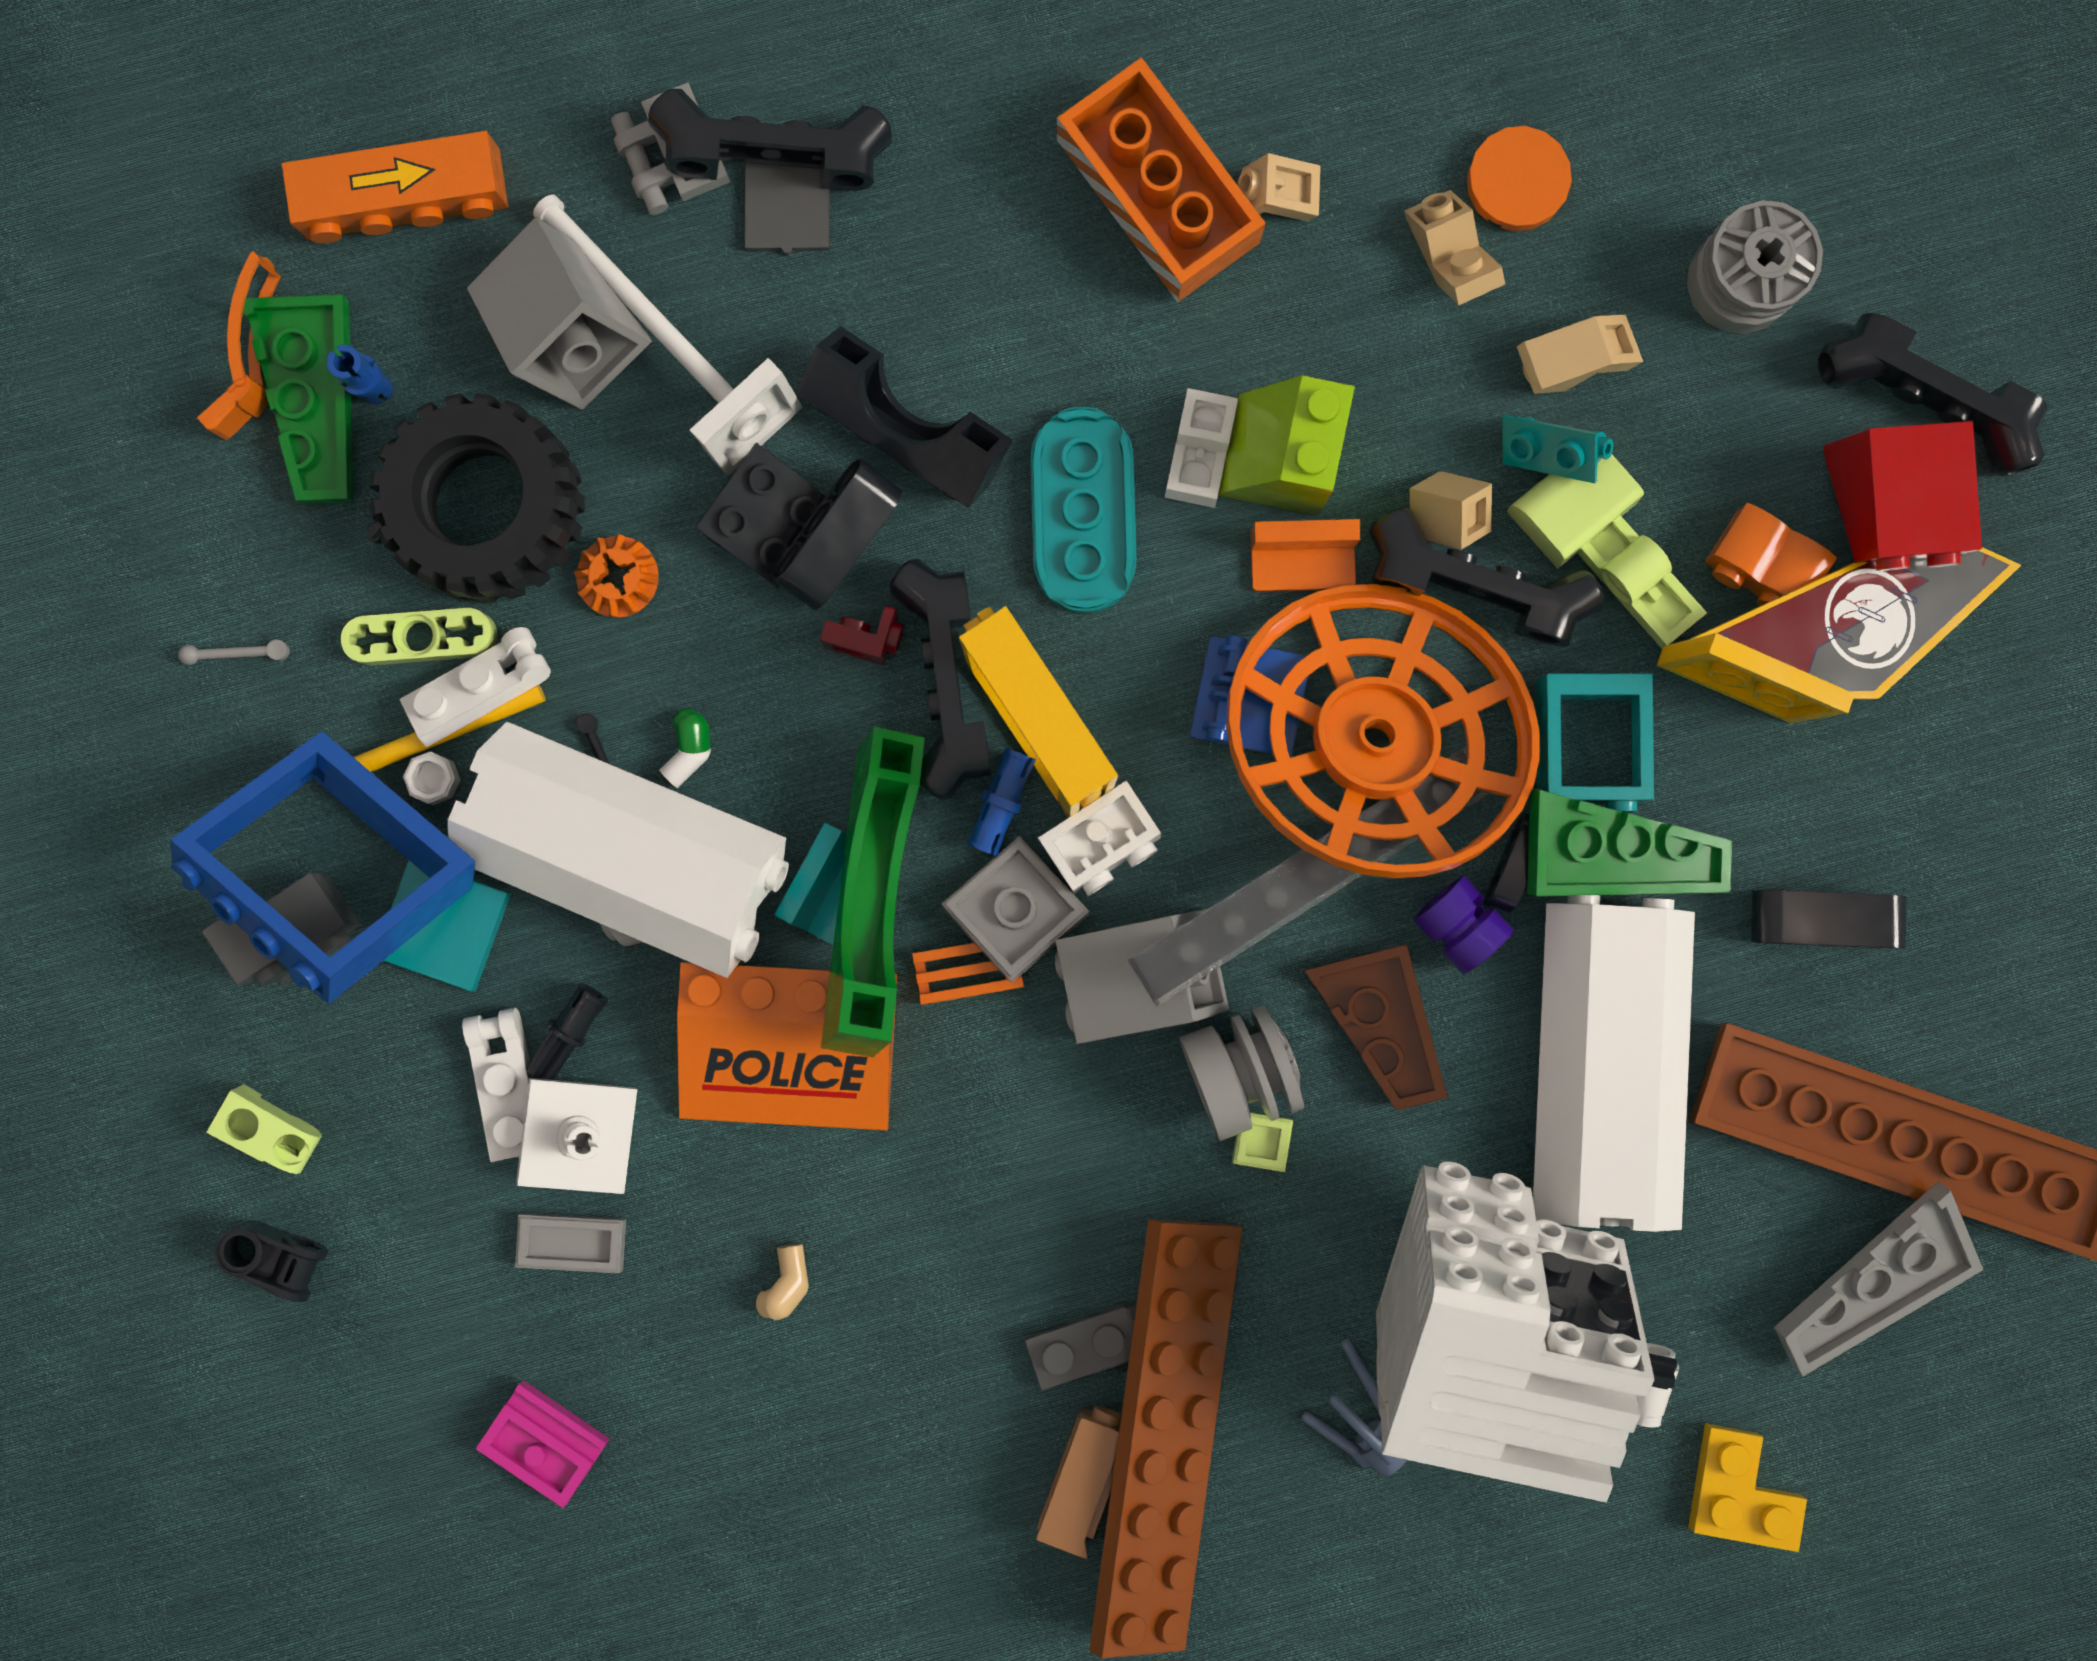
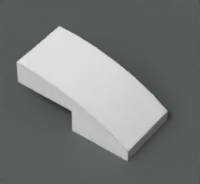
M1190 388L1187 389L1164 498L1215 508L1238 398Z

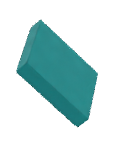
M411 861L407 863L391 909L430 879ZM473 880L471 890L383 961L471 992L476 991L511 893Z

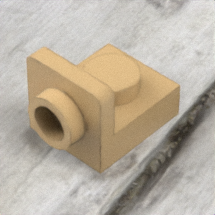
M1267 153L1242 169L1237 185L1259 214L1267 212L1307 222L1319 216L1320 165Z

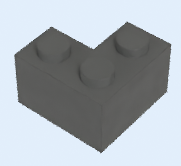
M310 872L267 901L271 907L328 956L347 945L351 941L348 934L361 926L328 874ZM219 919L202 931L237 985L259 984L262 988L277 983L281 987L293 982L289 975V970L277 959L263 957L250 942L249 935L237 924L228 925Z

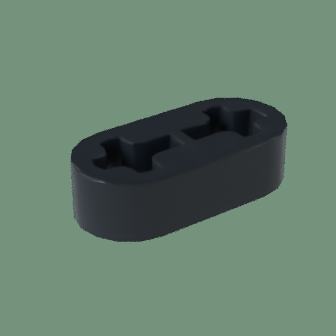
M1525 812L1520 816L1512 830L1485 896V903L1508 913H1511L1518 904L1528 882L1530 814Z

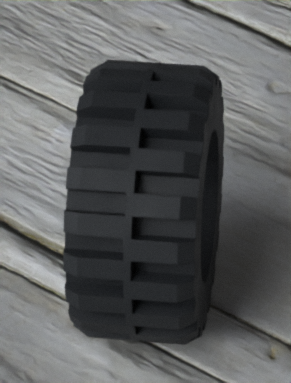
M477 393L473 401H469L462 394L445 396L446 406L442 408L436 407L430 401L417 408V412L420 415L418 420L410 424L406 419H403L393 429L400 436L393 446L383 443L377 455L379 459L384 461L382 472L372 471L369 487L379 493V499L369 502L371 515L374 520L382 524L377 534L384 547L395 553L394 560L404 570L413 574L432 588L463 601L473 598L479 603H496L498 596L501 595L510 600L526 595L524 587L530 583L540 588L551 579L546 571L555 562L561 567L567 562L571 555L564 549L569 539L573 541L579 540L582 526L576 521L577 513L585 512V496L578 491L577 486L582 480L578 468L569 459L570 453L561 441L535 415L531 416L522 406L509 400L500 403L493 395ZM486 455L504 457L515 465L522 478V502L515 519L503 533L485 543L463 546L451 541L440 530L436 513L437 498L443 482L456 467L467 460Z

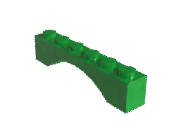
M874 726L857 748L821 1040L822 1049L874 1057L892 1040L897 994L893 956L896 896L906 836L920 785L925 737Z

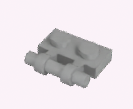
M688 82L673 88L682 89L698 106ZM661 94L641 101L647 118L651 105ZM628 112L618 113L611 118V123L616 133L614 144L619 155L627 159L634 176L631 180L632 187L637 198L644 200L649 214L656 215L667 210L668 204L662 191L665 187L676 184L684 202L730 183L722 161H719L717 180L678 176L668 171L665 163L652 168L645 149L649 145L658 142L663 156L666 158V142L650 127L648 121L635 126Z

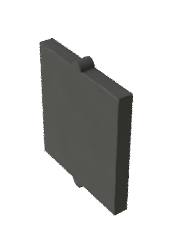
M745 163L746 251H783L786 256L792 255L793 251H830V190L820 189V169Z

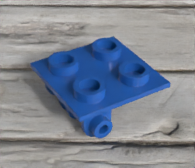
M1230 635L1227 636V639L1210 636L1189 737L1229 745L1226 730L1227 696L1237 664L1248 646L1247 639ZM1268 648L1259 658L1254 669L1281 686L1286 675L1306 656ZM1307 678L1296 689L1294 694L1304 698ZM1245 689L1241 703L1240 731L1243 748L1272 754L1269 737L1272 704ZM1287 713L1285 718V738L1287 750L1291 758L1299 719Z

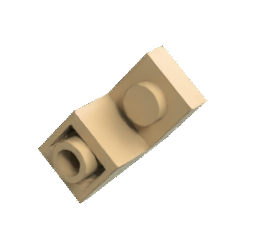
M1451 190L1429 195L1420 204L1404 211L1406 220L1436 284L1458 306L1505 285L1502 266L1479 246L1473 210Z
M1626 315L1594 316L1527 340L1516 346L1523 363L1524 376L1531 384L1534 394L1564 392L1596 373L1628 371L1643 362Z

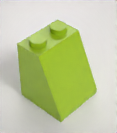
M1301 375L1239 394L1218 496L1318 517L1334 489L1355 386Z

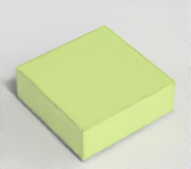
M1250 1112L1252 1129L1236 1135L1232 1163L1285 1172L1293 1120L1279 1117V1119L1271 1121L1266 1114Z

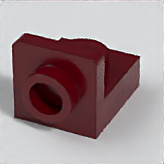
M885 606L877 634L869 633L871 626L865 622L841 617L839 624L828 620L825 621L820 641L825 649L884 665L888 653L896 655L902 639L904 625L897 623L898 614L896 608Z

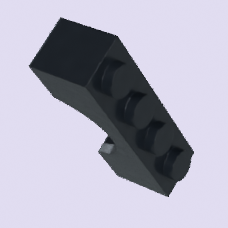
M842 326L838 327L815 347L796 393L812 404L817 411L830 416L853 431L862 441L874 445L898 461L903 468L918 474L939 488L944 495L960 502L967 508L990 486L1013 439L972 412H968L960 419L949 423L928 422L911 414L897 401L888 386L884 372V354Z

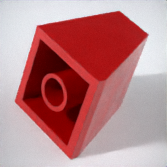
M1973 421L1871 428L1824 445V457L1855 563L1876 562V571H1889L1910 568V559L1927 558V567H1941L1961 564V554L1982 550Z

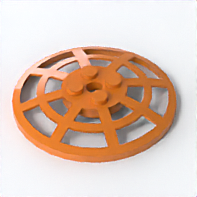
M1379 584L1343 585L1317 591L1292 602L1271 617L1251 639L1237 664L1227 696L1226 730L1230 754L1240 781L1256 807L1280 833L1302 850L1333 866L1358 874L1385 878L1424 877L1451 870L1479 856L1502 837L1523 810L1534 786L1540 759V734L1534 703L1522 675L1506 651L1484 628L1461 611L1425 594L1417 596L1408 593L1406 588ZM1373 608L1399 612L1412 616V619L1401 644L1375 638H1356L1340 641L1330 612L1342 609ZM1310 619L1320 648L1299 661L1286 675L1281 686L1254 669L1259 658L1276 639L1295 625ZM1433 625L1447 632L1467 647L1489 670L1495 681L1467 693L1462 684L1445 667L1421 652L1431 626ZM1375 656L1394 660L1388 678L1362 677L1356 679L1347 658ZM1327 665L1337 689L1330 694L1322 707L1294 694L1296 689L1309 675L1320 667ZM1413 670L1420 671L1435 682L1449 697L1450 702L1432 709L1421 695L1407 686ZM1245 689L1272 704L1269 737L1275 762L1253 767L1248 765L1240 731L1241 703ZM1503 700H1506L1511 711L1517 736V767L1514 777L1483 769L1485 762V737L1478 712ZM1287 713L1314 727L1313 741L1315 751L1290 758L1285 738V718ZM1460 720L1464 726L1467 740L1466 764L1439 756L1442 743L1440 729ZM1369 728L1382 730L1388 736L1390 745L1384 748L1372 745L1365 737V730ZM1325 770L1338 785L1346 789L1338 811L1330 808L1317 798L1303 783L1301 777ZM1428 775L1459 784L1452 797L1429 815L1413 791L1424 782ZM1285 782L1290 791L1307 809L1323 821L1333 825L1327 845L1310 838L1288 821L1266 797L1261 787ZM1475 789L1508 797L1501 812L1490 826L1467 846L1455 852L1437 829L1462 810L1473 796ZM1365 798L1378 800L1393 799L1407 823L1382 825L1358 820ZM1353 834L1381 840L1407 839L1416 836L1433 860L1420 864L1393 865L1365 861L1349 856L1347 852Z

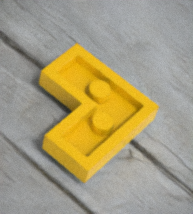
M1705 1423L1688 1528L1696 1534L1799 1552L1807 1499L1801 1494L1756 1486L1763 1436L1757 1432Z

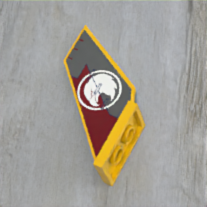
M1983 547L1979 551L1961 554V564L1927 567V558L1910 559V568L1876 571V562H1853L1686 641L1663 646L1657 666L1788 723L1848 714L1853 700L1879 699L2021 565Z

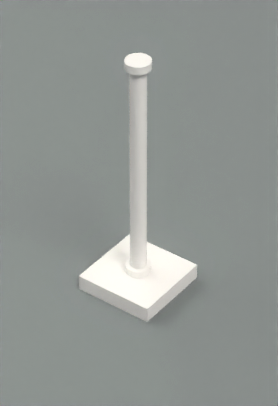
M556 195L544 197L534 208L533 216L574 240L626 307L718 402L690 431L714 463L729 476L738 468L756 442L762 446L803 408L784 374L767 358L733 389L563 211V202Z

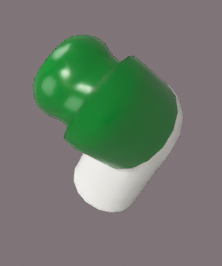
M683 709L675 715L673 728L677 730L678 752L659 769L663 776L676 788L685 782L709 758L711 753L709 724L703 715L698 714L693 709Z

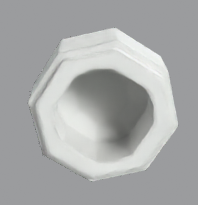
M433 752L412 758L403 776L409 795L431 805L451 799L460 782L454 761Z

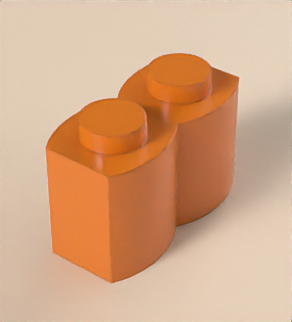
M1746 503L1736 511L1706 558L1705 563L1714 569L1712 575L1717 581L1732 589H1740L1741 586L1749 589L1759 597L1757 604L1761 606L1827 575L1837 557L1814 540L1791 530L1772 514L1755 505Z

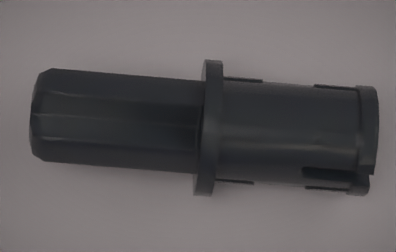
M579 983L557 1019H551L547 1024L550 1033L530 1061L527 1072L534 1078L554 1080L574 1048H582L586 1043L584 1036L595 1018L607 1004L608 999L602 996V993L595 988Z

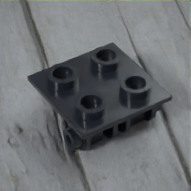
M756 442L695 527L711 542L719 547H723L773 586L779 588L780 585L772 579L776 565L826 496Z

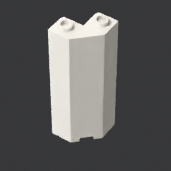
M506 722L477 750L469 770L478 773V776L466 804L456 800L448 818V838L476 861L475 870L726 978L729 977L741 960L747 962L752 957L759 941V932L754 931L757 907L770 890L776 892L780 889L788 873L789 863L784 861L786 837L509 722Z
M1600 895L1568 896L1567 904L1546 903L1533 1187L1536 1221L1544 1219L1560 1225L1600 1228V1225L1629 1227L1635 1231L1682 1230L1695 912L1674 910L1675 900L1642 898V907L1600 905Z

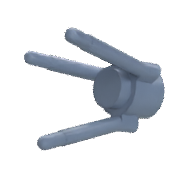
M1344 1339L1341 1342V1346L1379 1412L1377 1385L1351 1341ZM1336 1395L1331 1396L1330 1404L1358 1433L1356 1443L1359 1446L1309 1412H1303L1301 1415V1419L1306 1424L1351 1455L1363 1469L1371 1466L1382 1478L1394 1474L1407 1461L1406 1459L1383 1455L1381 1422L1374 1420L1366 1425Z

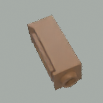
M1095 1405L1093 1411L1080 1407L1036 1527L1039 1530L1036 1536L1037 1541L1087 1559L1086 1537L1094 1538L1112 1487L1122 1414L1100 1405Z

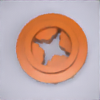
M620 534L607 538H597L593 545L581 552V559L577 569L574 571L578 594L584 602L595 612L613 618L631 616L646 607L657 590L659 580L657 563L651 552L640 541ZM608 558L620 568H631L629 573L623 576L625 584L623 588L626 592L624 595L611 582L606 584L600 583L603 581L602 578L609 574L607 568L609 564L606 560Z

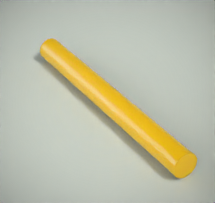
M537 685L429 747H426L418 739L416 732L354 756V758L370 772H373L541 704L546 699L540 685Z

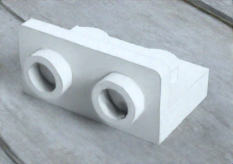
M1125 781L1038 839L1073 894L1084 889L1087 896L1114 880L1110 871L1125 861H1128L1130 866L1134 867L1156 853L1158 850L1153 843L1161 838V832L1128 782Z

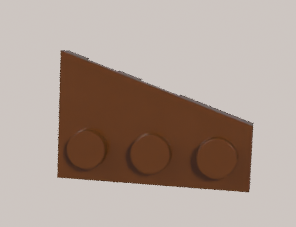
M1407 944L1304 970L1360 1053L1361 1058L1395 1110L1448 1098Z

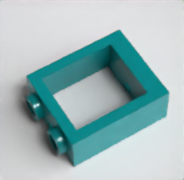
M1546 674L1537 679L1536 717L1540 734L1537 789L1588 803H1605V808L1625 813L1638 812L1637 803L1654 800L1653 674ZM1561 701H1631L1632 787L1562 786Z

